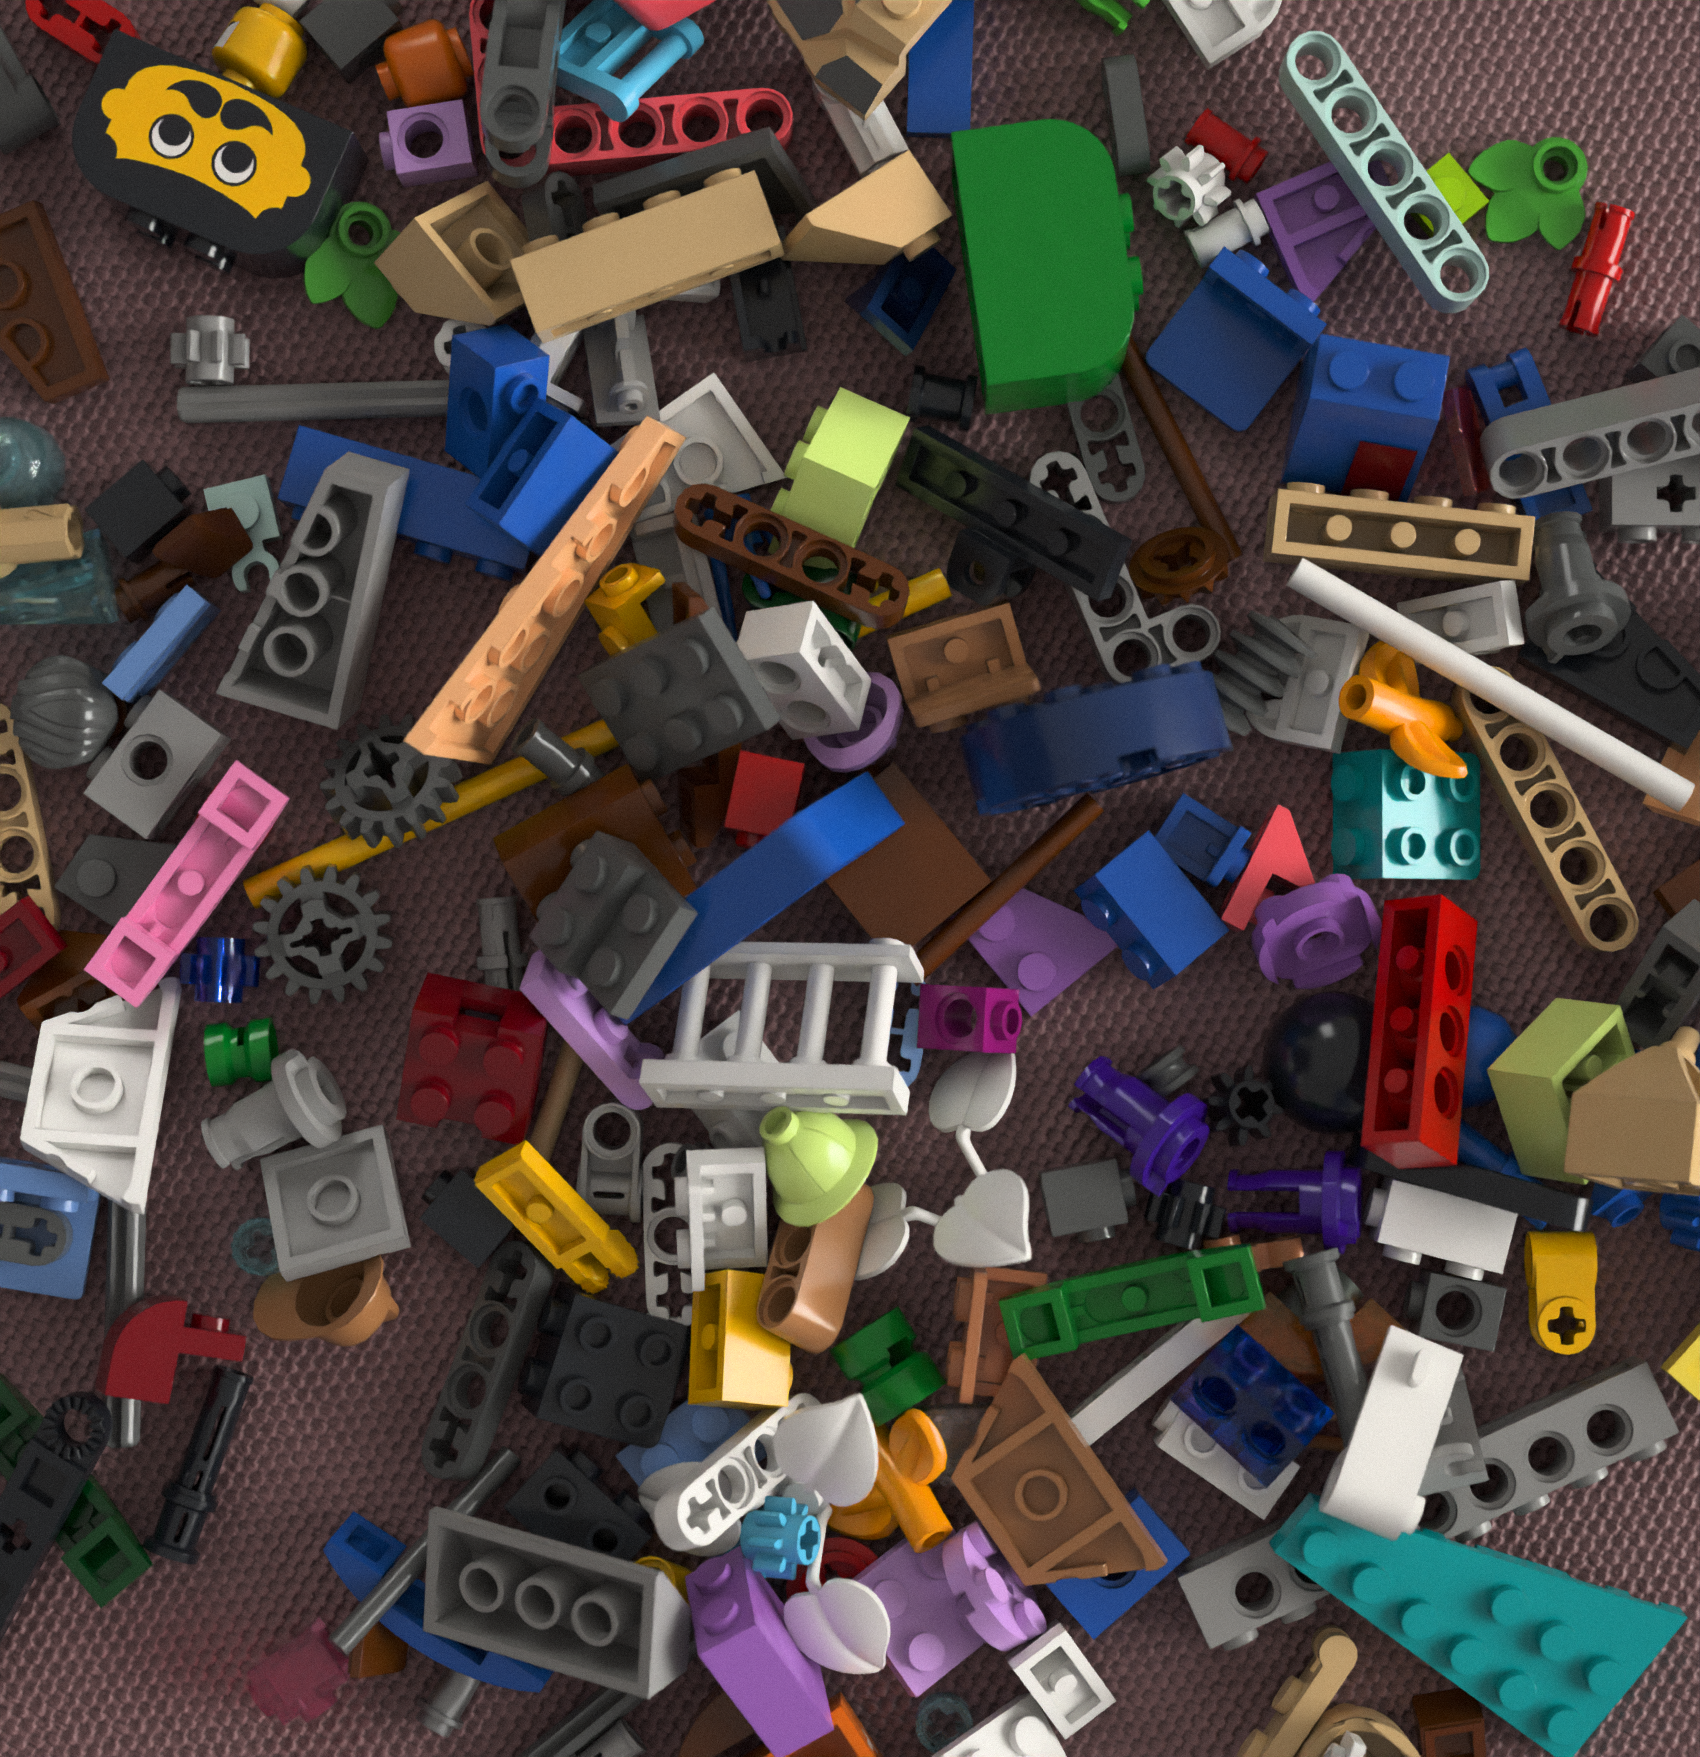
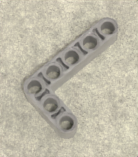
M1700 367L1528 410L1493 421L1484 429L1480 437V451L1494 490L1500 495L1511 499L1525 498L1700 454V413H1697L1700 410ZM1651 421L1644 427L1632 429L1639 423ZM1587 437L1584 441L1578 444L1568 445L1571 441L1575 439ZM1514 454H1522L1517 459L1504 461L1507 457Z

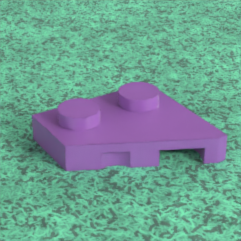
M1375 160L1368 163L1370 178L1381 186H1391L1381 161ZM1331 161L1258 192L1254 196L1270 230L1268 234L1292 288L1303 293L1313 302L1316 301L1376 229Z

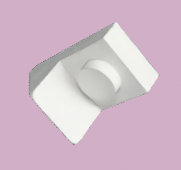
M1515 580L1497 581L1397 603L1398 613L1472 656L1499 653L1502 648L1525 644ZM1414 660L1415 665L1421 664L1420 662Z
M1057 1619L1047 1624V1630L1044 1634L1026 1644L1018 1646L1005 1657L1065 1740L1116 1702V1699Z

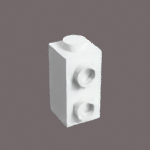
M1384 1176L1381 1189L1372 1187L1369 1192L1364 1209L1363 1224L1371 1226L1369 1238L1385 1244L1382 1253L1385 1257L1420 1265L1422 1254L1447 1260L1444 1269L1447 1273L1482 1281L1484 1270L1503 1274L1518 1214Z
M1189 1386L1181 1397L1171 1393L1161 1405L1151 1423L1158 1429L1152 1439L1160 1449L1263 1520L1267 1517L1300 1468L1299 1464L1292 1457L1266 1439H1262L1256 1432Z

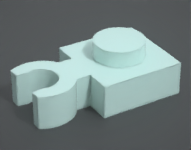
M265 474L203 489L208 511L225 507L227 509L232 508L253 543L252 551L232 568L233 582L236 588L243 594L251 592L248 572L253 566L258 564L266 565L271 580L274 572L281 565L273 555L268 553L266 543L284 538L270 480Z

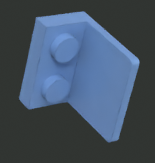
M0 1156V1201L14 1202L15 1200L38 1204L39 1207L61 1211L69 1219L73 1228V1241L69 1251L55 1262L44 1266H30L0 1260V1287L73 1300L82 1298L86 1289L102 1195L50 1164ZM42 1218L36 1227L27 1229L16 1228L15 1236L35 1241V1252L40 1254L45 1246L56 1244L57 1234L47 1231V1220ZM0 1224V1234L3 1233V1224Z

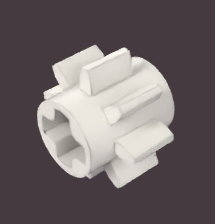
M1198 145L1187 155L1176 146L1159 159L1161 167L1147 178V182L1154 186L1153 199L1155 204L1153 207L1155 210H1159L1168 219L1174 220V224L1178 228L1191 217L1200 226H1203L1219 213L1217 206L1231 195V190L1224 186L1225 173L1223 169L1225 164L1223 162L1220 163L1214 156L1204 152L1202 145Z

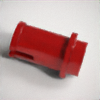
M1205 109L1189 131L1184 143L1194 148L1202 145L1204 152L1211 154L1220 163L1223 162L1225 164V169L1230 172L1229 180L1235 182L1239 178L1248 184L1259 171L1269 154L1267 150L1260 146L1262 139L1256 136L1253 140H1250L1212 114L1211 110Z

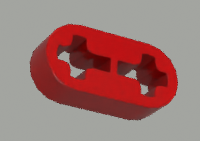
M25 0V9L28 16L41 32L96 68L102 57L100 54L102 46L93 35L88 33L92 24L109 34L117 27H120L119 31L141 40L132 22L122 12L103 0H65L73 12L79 15L74 23L60 14L53 15L48 21L49 12L43 6L44 0Z

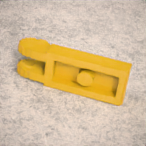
M527 1140L479 1167L474 1178L475 1186L557 1270L562 1268L587 1293L594 1294L607 1288L610 1277L608 1276L609 1271L606 1268H609L616 1277L620 1276L621 1279L635 1273L636 1269L639 1268L638 1255L635 1252V1248L631 1246V1243L626 1241V1237L619 1230H610V1226Z

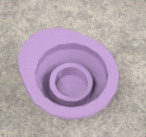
M867 672L872 680L859 731L803 738L809 751L824 767L833 772H852L862 769L869 764L875 765L876 761L883 757L890 749L896 748V739L902 724L904 710L901 705L902 696L892 679L879 672Z

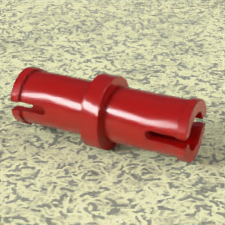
M1603 202L1595 203L1594 214L1582 254L1573 258L1570 270L1575 273V277L1562 319L1559 320L1558 324L1560 328L1575 334L1583 335L1584 331H1586L1585 335L1588 337H1598L1600 332L1599 326L1612 284L1620 282L1623 269L1618 267L1631 221L1635 217V213L1627 208L1610 204L1609 209H1607L1608 205Z

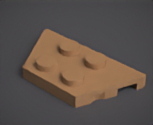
M1024 1352L1014 1359L1008 1369L1007 1376L992 1404L986 1410L977 1427L975 1436L968 1449L963 1453L951 1479L1024 1586L1056 1583L1057 1580L1069 1578L1088 1579L1104 1577L1109 1573L1141 1569L1153 1571L1166 1565L1168 1562L1167 1557L1026 1353Z

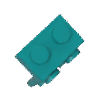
M1392 749L1333 753V774L1331 778V790L1333 793V838L1331 842L1333 874H1345L1352 880H1473L1477 878L1481 869L1480 761L1478 757L1473 753L1455 752L1466 763L1468 774L1465 778L1454 779L1420 771L1408 765Z

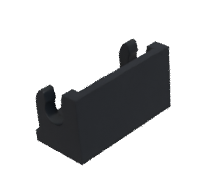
M772 218L782 242L786 238L784 225L778 226L777 219ZM779 257L729 276L745 363L807 351L791 261L782 260Z

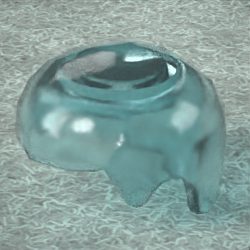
M0 417L1 508L10 509L51 504L63 485L65 477V456L56 440L47 430L29 421L15 417Z

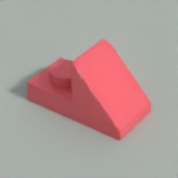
M1279 804L1269 808L1250 847V850L1253 851L1252 855L1239 876L1232 883L1217 913L1228 929L1234 932L1244 931L1248 922L1257 925L1258 922L1255 918L1257 906L1263 900L1274 896V891L1266 888L1269 879L1292 890L1315 883L1291 812Z

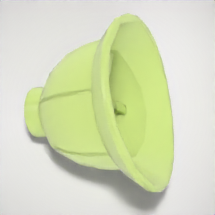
M779 1106L765 1115L759 1128L760 1135L763 1138L762 1147L765 1150L766 1173L773 1186V1205L776 1213L782 1220L795 1227H809L824 1222L844 1208L861 1189L872 1169L877 1153L878 1138L875 1130L868 1122L859 1119H840L833 1113L791 1111L788 1107Z

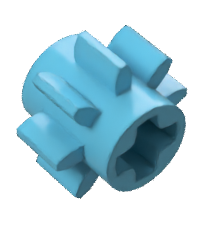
M766 1496L764 1503L765 1511L754 1510L749 1512L744 1518L740 1532L741 1550L745 1558L754 1560L752 1567L754 1571L765 1572L768 1578L794 1580L797 1572L796 1564L810 1565L818 1555L821 1542L820 1526L814 1516L807 1515V1504H796L795 1498Z

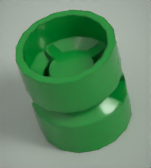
M899 1306L877 1318L829 1350L847 1380L860 1381L863 1387L860 1394H862L870 1416L877 1427L903 1413L947 1383L929 1353L915 1351L913 1345L917 1334Z

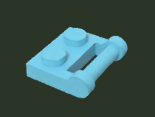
M593 0L562 29L556 85L598 104L610 119L616 122H625L639 108V98L680 58H690L704 44L703 33L698 25L687 17L668 28L659 31L649 30L613 0ZM651 37L661 40L621 80L612 76Z

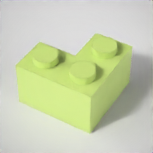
M840 387L829 409L819 405L816 407L804 434L803 441L799 440L784 473V476L794 480L791 490L788 491L781 488L770 511L855 548L874 499L893 463L910 417ZM773 536L768 552L771 554L775 553L780 547L779 541L775 536ZM820 556L812 557L803 564L823 569L837 568L831 560Z
M1555 998L1488 1067L1487 1072L1522 1175L1586 1185L1589 1180L1564 1173L1572 1093L1609 1068L1635 1054L1620 1005Z

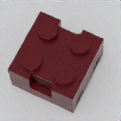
M428 972L412 1009L396 1120L437 1128L440 1120L444 1118L476 1125L482 1131L481 1138L514 1145L520 1144L525 1140L536 1107L550 1023L520 991Z

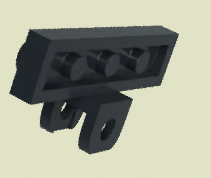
M929 425L914 428L895 485L969 527L959 531L948 561L947 582L951 588L978 604L986 606L995 603L1003 593L1009 598L1023 594L1030 586L1038 567L1097 602L1111 598L1133 541L1132 539ZM973 561L974 574L979 581H983L981 585L976 584L970 577L969 569Z

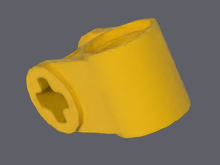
M1528 1231L1524 1244V1269L1528 1287V1325L1530 1334L1535 1342L1546 1350L1564 1355L1579 1353L1589 1346L1594 1338L1596 1329L1595 1285L1597 1281V1247L1594 1233L1592 1231ZM1561 1307H1563L1564 1315L1573 1317L1576 1321L1575 1329L1565 1331L1564 1341H1561L1559 1334L1548 1331V1320L1559 1318Z

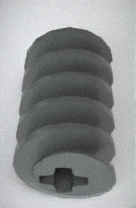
M1252 610L1246 616L1255 633L1250 636L1233 630L1229 634L1238 650L1236 655L1234 656L1219 649H1216L1212 654L1221 670L1218 675L1212 674L1227 730L1243 736H1247L1252 730L1243 713L1244 711L1264 717L1269 711L1260 693L1265 692L1280 698L1286 692L1277 674L1280 672L1294 678H1298L1303 671L1295 657V653L1312 659L1318 656L1304 640L1272 614L1268 617ZM1230 740L1232 746L1231 752H1233L1235 748L1232 744V741Z

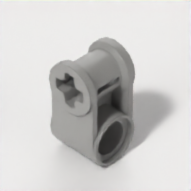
M617 1098L606 1099L599 1103L585 1119L582 1130L581 1163L578 1168L576 1192L598 1215L628 1216L631 1223H641L644 1167L642 1166L643 1117L639 1110L628 1108ZM614 1112L625 1117L631 1129L629 1140L617 1146L608 1145L603 1142L597 1134L596 1128L598 1118L601 1115ZM597 1191H598V1192H618V1193H623V1194H605V1193H597Z

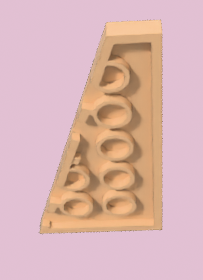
M646 416L640 425H635L626 434L619 447L618 455L523 582L515 585L506 594L496 618L403 741L425 755L489 765L493 763L586 607L584 600L598 587L601 578L607 572L632 530L633 524L638 520L685 441V436L649 416Z

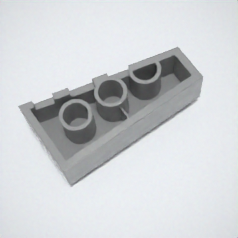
M348 451L324 470L290 540L291 545L279 569L274 572L265 591L266 596L253 623L248 626L238 648L240 650L230 670L224 675L216 694L336 730L360 709L410 469Z

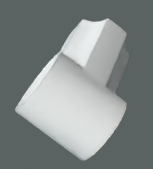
M812 79V90L815 100L826 111L860 178L868 176L909 150L884 101L864 121L817 85Z

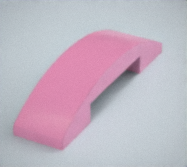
M235 760L198 811L200 815L128 915L121 917L84 970L136 1008L139 1007L220 903L256 852L290 798L240 761Z

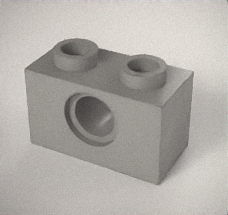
M160 689L153 698L147 694L144 695L131 709L124 721V726L130 730L115 750L108 746L96 757L86 773V777L92 782L83 792L84 795L142 837L154 841L160 838L232 739L174 696ZM160 745L167 755L166 769L159 777L147 780L139 770V757L147 747Z

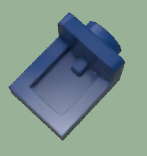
M1184 793L1180 794L1154 835L1155 839L1181 870L1209 888L1217 887L1223 878L1232 884L1245 867L1253 852L1244 846L1251 832L1242 826L1236 827Z

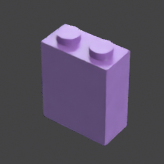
M740 1545L722 1556L706 1560L695 1571L685 1576L697 1652L700 1659L774 1757H785L833 1731L832 1717L820 1664L808 1658L799 1650L786 1629L784 1622L785 1605L763 1575L752 1569L753 1562L745 1558Z

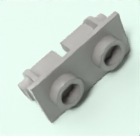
M636 310L582 329L596 427L640 425L646 416L660 422L644 315H636Z

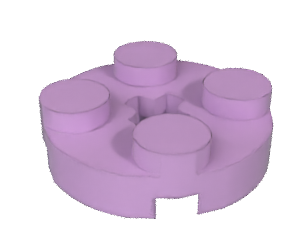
M979 1519L960 1529L956 1535L945 1541L942 1548V1561L948 1584L954 1597L964 1591L966 1592L969 1601L975 1608V1611L966 1615V1618L987 1643L1000 1651H1010L1046 1632V1620L1039 1608L1032 1585L1024 1586Z

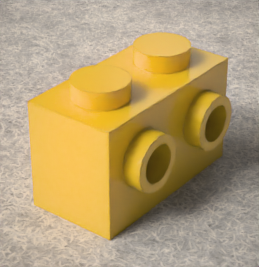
M729 1269L704 1273L705 1291H694L692 1299L688 1404L750 1411L788 1407L789 1391L793 1382V1368L790 1363L791 1343L764 1329L758 1323L756 1316L757 1303L765 1274Z

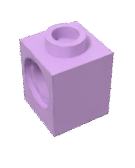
M462 99L386 111L389 131L379 132L382 160L386 171L396 169V174L403 187L478 176L469 114ZM423 132H435L443 137L442 146L435 155L428 158H419L411 154L410 148L415 137Z

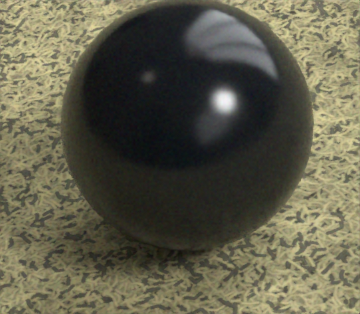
M1328 991L1313 994L1287 1008L1270 1029L1265 1041L1262 1058L1264 1081L1271 1080L1273 1086L1271 1092L1275 1104L1284 1108L1283 1114L1299 1126L1307 1130L1329 1135L1348 1134L1362 1130L1374 1013L1373 1002L1346 992Z

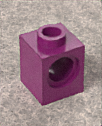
M920 984L917 1048L986 1053H1016L1017 1037L1022 1027L1019 989ZM975 1008L977 1022L973 1030L971 1026V1014L973 1009Z

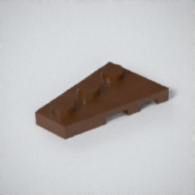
M31 200L0 214V347L45 402L55 404L107 382L110 378L43 203Z

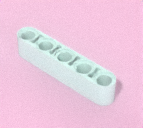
M1308 31L1299 35L1290 44L1279 68V82L1283 92L1425 301L1433 309L1442 313H1458L1465 310L1482 293L1489 280V266L1484 255L1341 45L1331 35L1322 31ZM1303 55H1312L1319 58L1326 68V77L1319 80H1310L1303 77L1297 70L1295 60ZM1338 108L1354 110L1362 121V130L1356 133H1346L1339 130L1332 120V111ZM1375 160H1383L1390 163L1398 174V184L1393 186L1376 184L1368 173V163ZM1410 213L1425 215L1433 225L1434 236L1427 240H1419L1412 237L1404 226V216ZM1445 266L1461 268L1469 278V290L1465 293L1449 291L1441 281V268Z

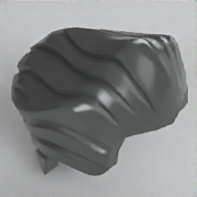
M57 655L41 660L26 672L25 680H19L17 693L12 697L10 719H14L13 734L19 737V746L32 761L49 769H62L91 763L103 751L119 721L118 707L113 693L102 684L108 676L106 673L73 657Z

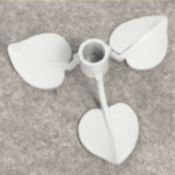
M971 1052L951 1065L937 1081L929 1101L930 1120L941 1132L949 1133L956 1131V1141L977 1178L971 1182L962 1196L959 1195L954 1199L955 1206L950 1208L943 1216L916 1206L905 1208L906 1191L897 1183H882L872 1186L874 1195L873 1208L854 1280H864L877 1276L891 1267L902 1254L908 1242L910 1229L907 1222L914 1220L935 1227L933 1240L936 1252L951 1264L967 1267H991L1031 1259L1027 1231L1029 1199L1025 1183L1017 1174L1010 1170L1001 1169L987 1172L970 1140L971 1130L982 1132L991 1129L1006 1112L1015 1087V1053Z
M854 1394L832 1403L802 1408L784 1418L775 1431L773 1449L779 1467L787 1476L742 1516H746L749 1512L761 1507L765 1503L766 1496H776L778 1494L782 1495V1497L795 1498L796 1504H807V1515H813L820 1526V1548L816 1559L807 1568L806 1585L810 1592H800L792 1595L784 1606L786 1629L799 1650L816 1663L842 1673L870 1674L880 1671L886 1665V1651L890 1639V1622L883 1603L871 1589L854 1580L835 1578L827 1581L823 1586L819 1580L827 1521L833 1513L829 1503L836 1506H850L860 1502L873 1487L877 1475L878 1451L872 1419L862 1394ZM683 1462L670 1465L650 1474L643 1481L637 1491L639 1501L650 1514L649 1517L654 1524V1513L661 1496L701 1462ZM720 1470L718 1487L723 1498L729 1502L732 1494L731 1484L725 1472ZM698 1505L690 1506L691 1512L686 1520L694 1513L702 1511ZM740 1519L736 1520L713 1542L683 1551L697 1556L712 1557L722 1555L732 1549L739 1541L742 1527Z

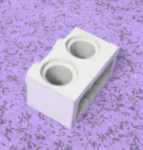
M808 601L747 611L736 644L782 718L778 722L790 738L796 740L859 731L872 679L816 603Z

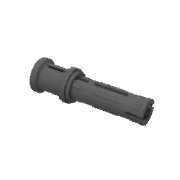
M1338 1247L1284 1261L1282 1264L1285 1272L1292 1273L1302 1307L1298 1320L1300 1326H1304L1305 1331L1311 1330L1345 1449L1349 1443L1368 1382L1349 1320L1355 1318L1353 1311L1356 1309L1353 1300H1348L1345 1297L1335 1263L1340 1254Z

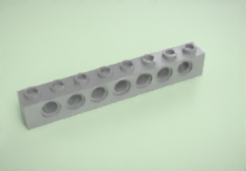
M1633 1355L1477 1427L1485 1464H1494L1498 1468L1499 1482L1497 1487L1491 1493L1483 1496L1474 1495L1470 1485L1438 1492L1442 1501L1439 1514L1431 1521L1419 1522L1416 1529L1420 1530L1422 1527L1441 1533L1446 1539L1455 1537L1458 1543L1466 1542L1488 1532L1492 1528L1489 1520L1513 1510L1515 1516H1521L1540 1509L1550 1502L1548 1493L1571 1483L1573 1489H1579L1602 1480L1609 1474L1606 1466L1629 1456L1631 1462H1638L1662 1452L1667 1447L1664 1439L1680 1432L1648 1363ZM1610 1410L1615 1420L1612 1434L1602 1442H1591L1587 1435L1589 1419L1598 1411ZM1552 1437L1557 1445L1555 1460L1546 1468H1532L1528 1459L1531 1445L1540 1438ZM1291 1514L1180 1564L1173 1569L1210 1649L1221 1644L1225 1651L1239 1648L1259 1636L1258 1627L1279 1617L1283 1624L1302 1619L1317 1609L1316 1600L1331 1594L1308 1576L1296 1573L1294 1566L1276 1554L1270 1546L1269 1541ZM1251 1572L1266 1575L1268 1578V1589L1260 1600L1247 1603L1236 1598V1585L1242 1576Z

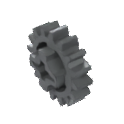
M388 714L381 715L379 728L370 731L361 722L356 725L359 738L352 743L341 738L336 742L343 753L340 759H326L323 764L331 779L320 783V789L328 800L324 806L336 825L340 824L348 838L354 840L362 835L371 848H376L383 836H388L393 846L399 848L402 846L404 833L413 831L420 840L425 838L426 829L423 824L431 819L435 822L444 823L447 819L440 808L442 802L453 803L459 799V795L452 785L453 782L462 779V772L456 761L450 758L425 755L403 741L417 723L412 714H406L399 726H394ZM388 773L392 774V778L396 783L395 788L390 787L386 777Z
M330 863L324 873V877L316 878L310 865H306L300 871V884L296 885L284 875L277 881L278 888L283 897L279 899L275 896L265 895L260 902L261 906L271 913V917L256 919L253 923L252 930L267 935V941L262 942L254 949L255 956H272L274 963L265 975L269 980L281 974L286 975L289 981L285 994L291 997L298 991L300 986L309 988L310 1003L317 1004L323 990L331 989L334 998L339 1003L346 998V984L351 982L362 992L369 987L367 975L364 973L366 968L382 973L386 962L375 951L376 949L391 948L394 937L380 933L379 927L391 921L392 914L391 911L384 910L375 912L372 905L381 894L378 888L371 889L364 894L357 889L361 880V873L355 871L344 882L338 880L337 865ZM327 892L344 897L358 910L345 912L329 902ZM300 898L302 903L300 906L303 913L302 920L298 926L281 931L282 919L286 910L293 902ZM316 919H323L327 928L337 927L338 930L344 928L343 932L335 935L331 948H324L320 939L310 940L309 937L303 939L304 935L309 934L316 925ZM366 936V944L362 955L352 966L346 968V959L343 951L348 942ZM301 955L317 964L319 974L302 969L290 957Z

